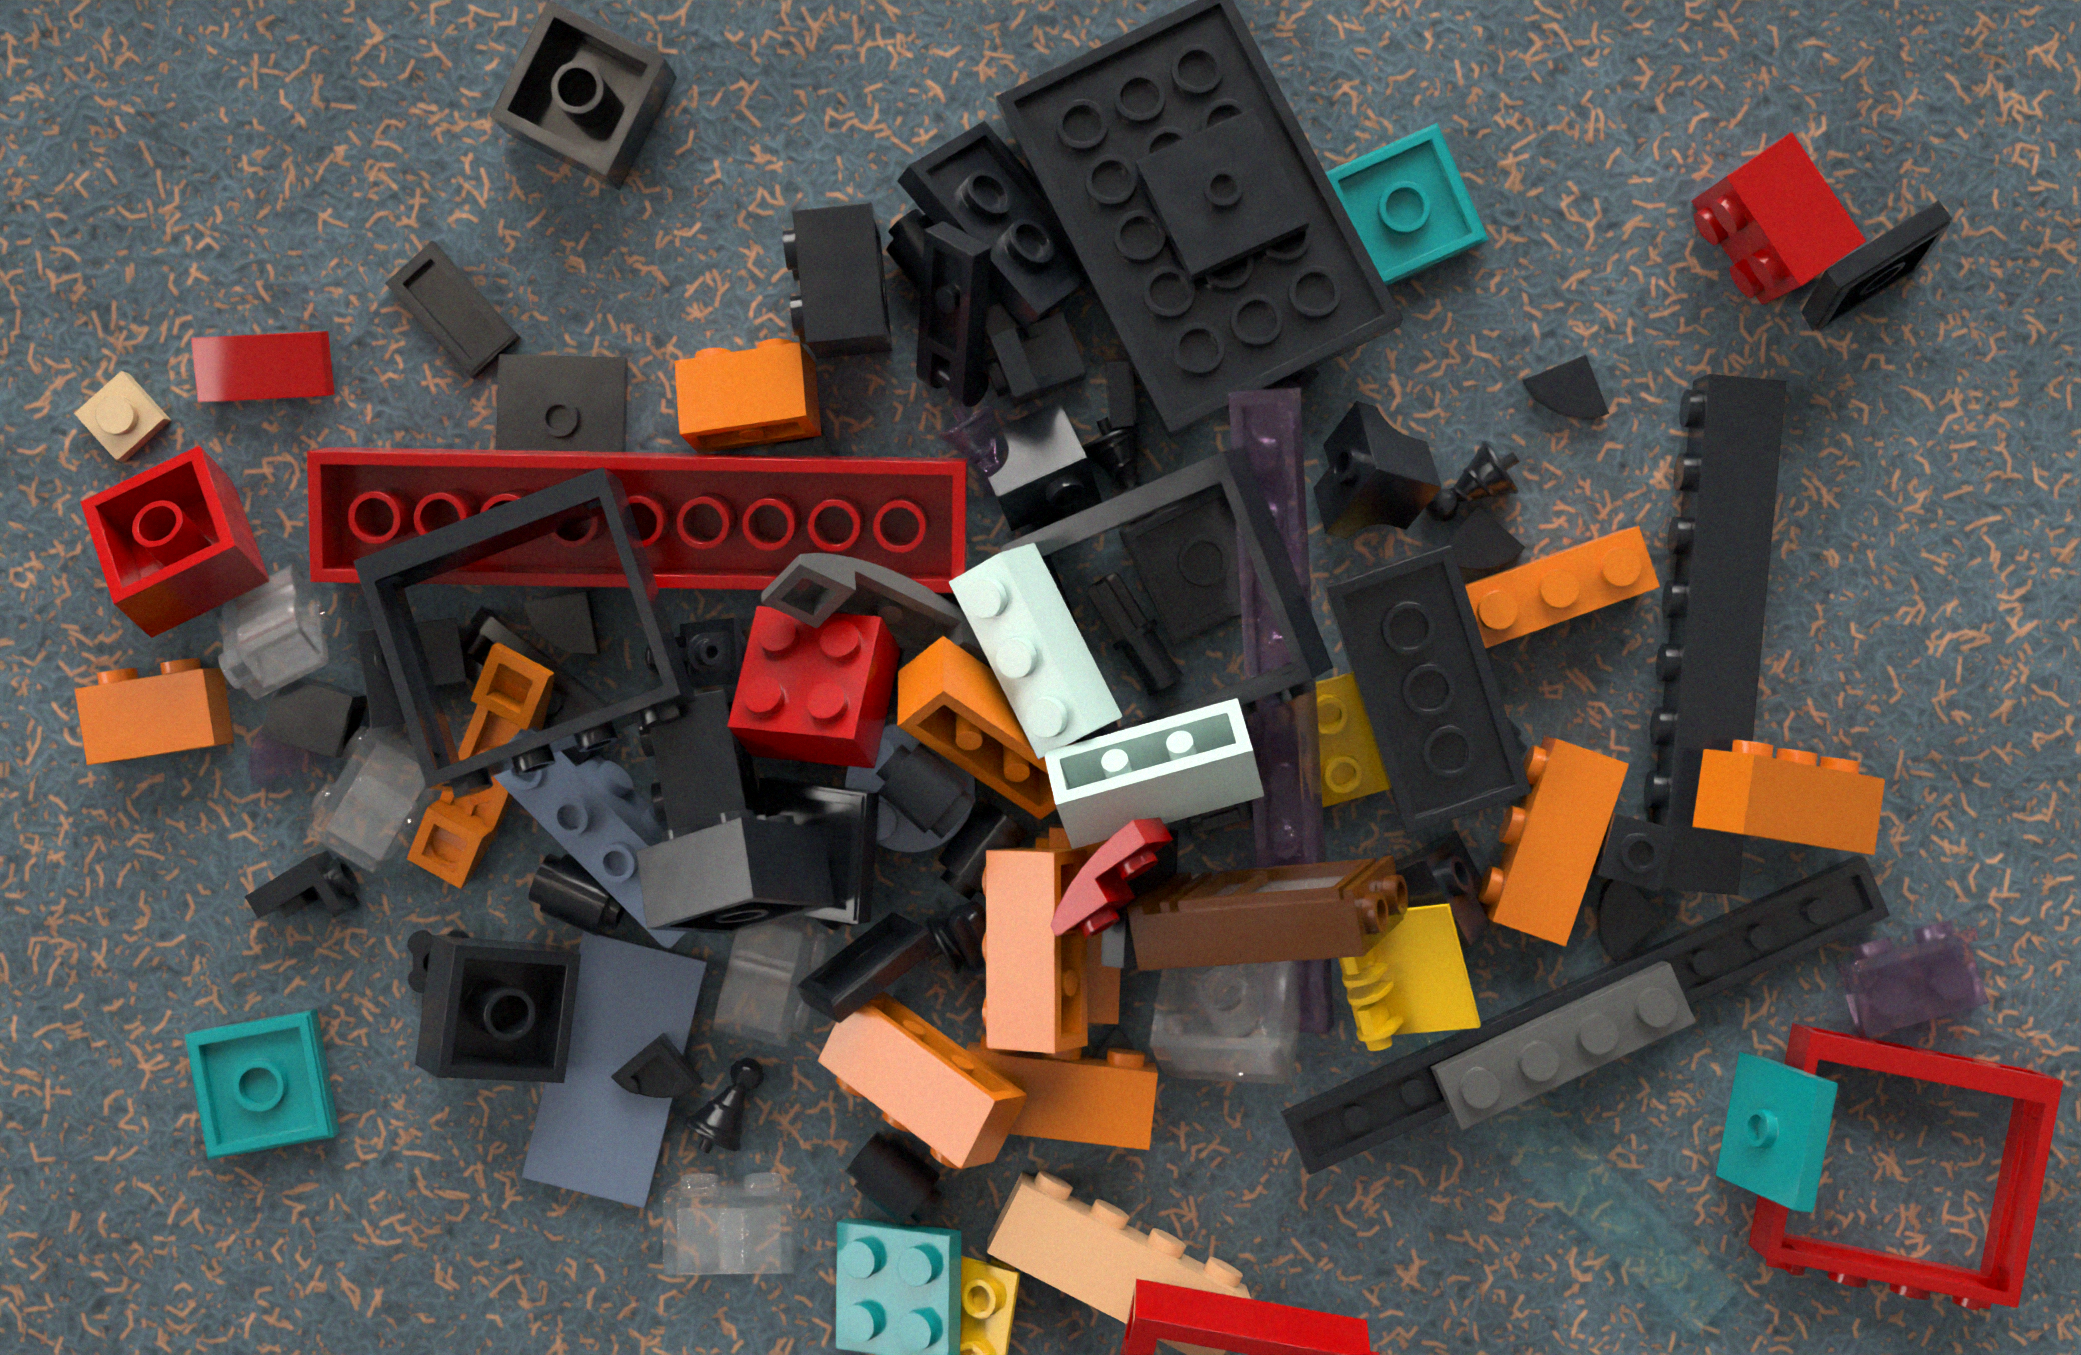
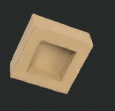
M120 371L74 413L115 460L120 462L127 461L171 421L135 379L124 371Z

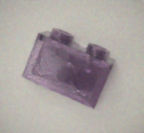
M1947 920L1914 929L1913 933L1916 942L1894 948L1891 938L1885 937L1852 946L1855 959L1837 963V967L1859 1037L1873 1036L1988 1004L1989 1000L1969 944L1980 940L1976 927L1955 931L1952 920Z

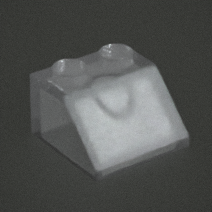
M1297 961L1162 969L1149 1046L1166 1077L1292 1085L1300 1028Z

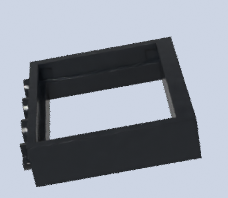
M1246 446L1222 451L999 546L1000 552L1035 543L1081 634L1051 556L1222 484L1292 660L1290 663L1119 727L1117 722L1114 721L1077 740L1076 743L1236 698L1244 718L1259 711L1255 700L1276 693L1281 704L1317 690L1313 678L1333 668Z
M604 467L354 560L426 786L429 789L453 791L455 798L474 795L493 786L491 777L513 768H515L516 775H525L545 769L556 763L553 755L556 752L575 745L578 746L579 752H587L607 746L618 740L616 730L637 722L641 723L643 729L669 723L681 716L678 707L696 701L622 481ZM605 513L663 686L460 761L404 588Z

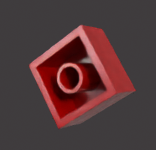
M1793 132L1784 136L1691 201L1698 211L1694 214V221L1701 235L1714 246L1719 243L1734 263L1729 270L1738 289L1749 298L1756 296L1762 305L1801 287L1866 242Z
M200 445L80 502L113 604L151 638L270 582L243 505L232 480Z
M757 606L727 727L751 756L875 769L901 649L882 617L832 613L818 628H815L774 608Z

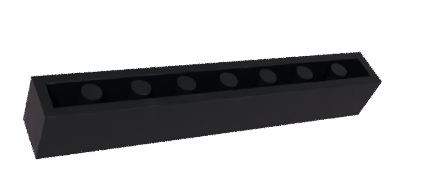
M1708 374L1694 380L1693 388L1686 389L1681 399L1680 425L1681 427L1689 428L1687 452L1679 453L1673 476L1675 490L1683 491L1681 516H1674L1672 518L1668 531V551L1670 554L1677 555L1675 580H1667L1662 595L1663 617L1671 618L1669 644L1662 643L1660 645L1656 658L1657 680L1665 682L1663 707L1654 708L1650 722L1651 743L1659 745L1657 771L1650 770L1647 773L1644 785L1646 808L1653 809L1652 823L1674 829L1677 833L1662 889L1738 895L1744 835L1692 826L1703 750L1731 752L1733 740L1753 742L1787 381Z

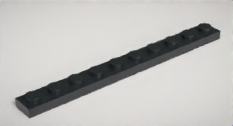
M1854 856L1481 1022L1479 1028L1460 1031L1287 1108L1280 1113L1305 1171L1312 1175L1450 1113L1430 1068L1431 1066L1660 961L1671 964L1690 1006L1889 917L1890 914L1866 858Z

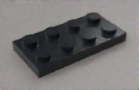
M1445 544L1323 586L1403 831L1407 835L1532 793L1451 544Z

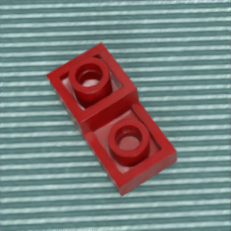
M328 331L191 338L198 402L335 395Z
M1160 817L1132 820L1106 841L1086 862L1069 885L1054 914L1050 927L1056 937L1082 932L1085 939H1089L1109 929L1120 920L1116 910L1135 898L1126 881L1152 868L1158 862L1154 853L1173 840Z

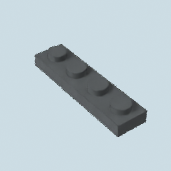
M1660 961L1437 1063L1430 1068L1455 1125L1464 1130L1696 1023L1671 964Z

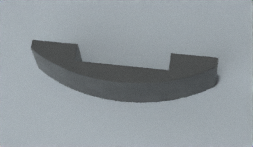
M799 554L761 593V603L815 628H818L832 613L882 617L898 646L911 653L919 655L944 636L992 669L962 609L924 585L871 562L835 554Z

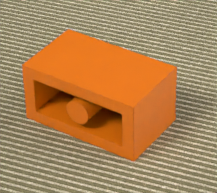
M774 338L761 341L757 344L756 349L736 352L725 348H707L696 352L695 358L674 361L679 434L697 453L822 436L816 363L801 342L794 343L789 339Z
M190 658L160 663L162 675L139 678L137 668L96 673L98 685L75 689L86 764L112 763L234 743L223 668L202 669L200 658Z

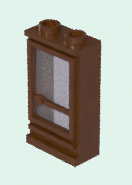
M1393 855L1383 856L1377 862L1376 858L1225 870L1218 872L1214 876L1212 872H1203L1193 880L1191 872L1176 873L1127 906L1138 971L1363 957L1404 919L1403 915L1407 912L1408 890L1403 876L1396 875Z

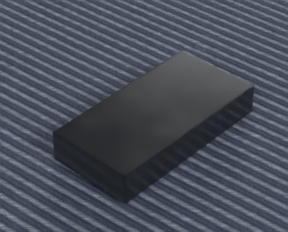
M431 241L385 283L467 375L474 380L499 358V354H504L521 338L434 241Z
M891 912L800 981L796 987L806 1005L840 1024L937 949V945L930 930Z

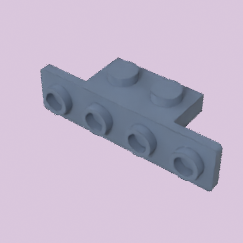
M536 726L527 731L521 728L508 743L537 733L540 730ZM559 751L553 754L556 763L545 769L525 775H516L515 768L493 776L664 948H671L686 933L683 931L647 929L636 851L662 843V833L669 829L667 821L658 822L653 806H650L633 789V781L623 768L612 761H605L599 754L576 767Z

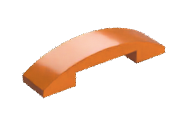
M500 642L492 645L471 697V701L476 703L477 707L458 751L460 761L507 744L521 728L527 731L536 726L541 731L551 698L555 673ZM493 776L491 777L493 786L474 795L455 798L453 791H442L440 798L427 807L407 860L462 889L468 884L484 857L514 797Z

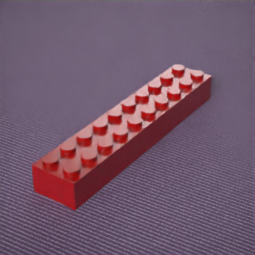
M327 447L307 451L310 582L360 583L354 560L602 467L622 481L658 588L765 590L799 554L809 553L835 554L871 562L904 575L931 589L934 593H954L949 581L967 572L968 458ZM605 513L417 583L630 588Z

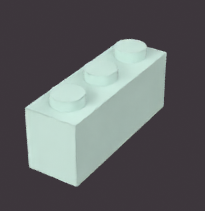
M1035 543L1000 552L949 581L1038 759L1044 757V752L1067 746L1123 717Z
M1237 698L1044 752L1055 804L1072 849L1108 840L1132 820L1160 817L1163 823L1166 824L1264 796L1254 752Z

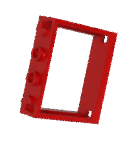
M1792 1023L1784 1064L1816 1075L1818 1060H1824L2013 1097L2014 1101L1980 1271L1784 1233L1789 1208L1760 1195L1757 1198L1748 1245L1766 1259V1266L1784 1269L1791 1275L1803 1276L1806 1267L1828 1271L1827 1277L1829 1279L1852 1287L1866 1288L1868 1279L1890 1283L1889 1289L1891 1291L1919 1300H1929L1932 1291L1952 1295L1951 1301L1953 1303L1979 1311L1980 1308L1990 1310L1991 1303L2018 1308L2063 1081L2037 1070Z
M1137 1278L1120 1355H1154L1157 1339L1159 1338L1248 1355H1379V1352L1370 1350L1368 1325L1365 1319Z

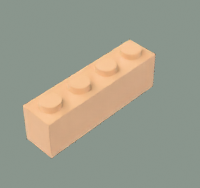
M1042 1170L1038 1172L1036 1178L1023 1171L1021 1172L987 1240L988 1254L1127 1324L1136 1278L1251 1299L1247 1286L1240 1283L1243 1274L1233 1266L1214 1257H1209L1206 1264H1203L1183 1254L1186 1245L1173 1235L1153 1228L1148 1236L1127 1225L1130 1217L1118 1207L1096 1199L1091 1207L1070 1196L1073 1190L1070 1184ZM1157 1339L1186 1355H1224L1226 1350Z

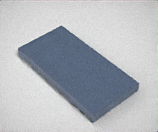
M583 931L578 953L581 954L565 1082H545L521 1178L645 1208L649 1202L675 1097L654 1098L630 1093L617 1084L611 1076L663 1032L685 1058L709 959L605 933L595 936Z

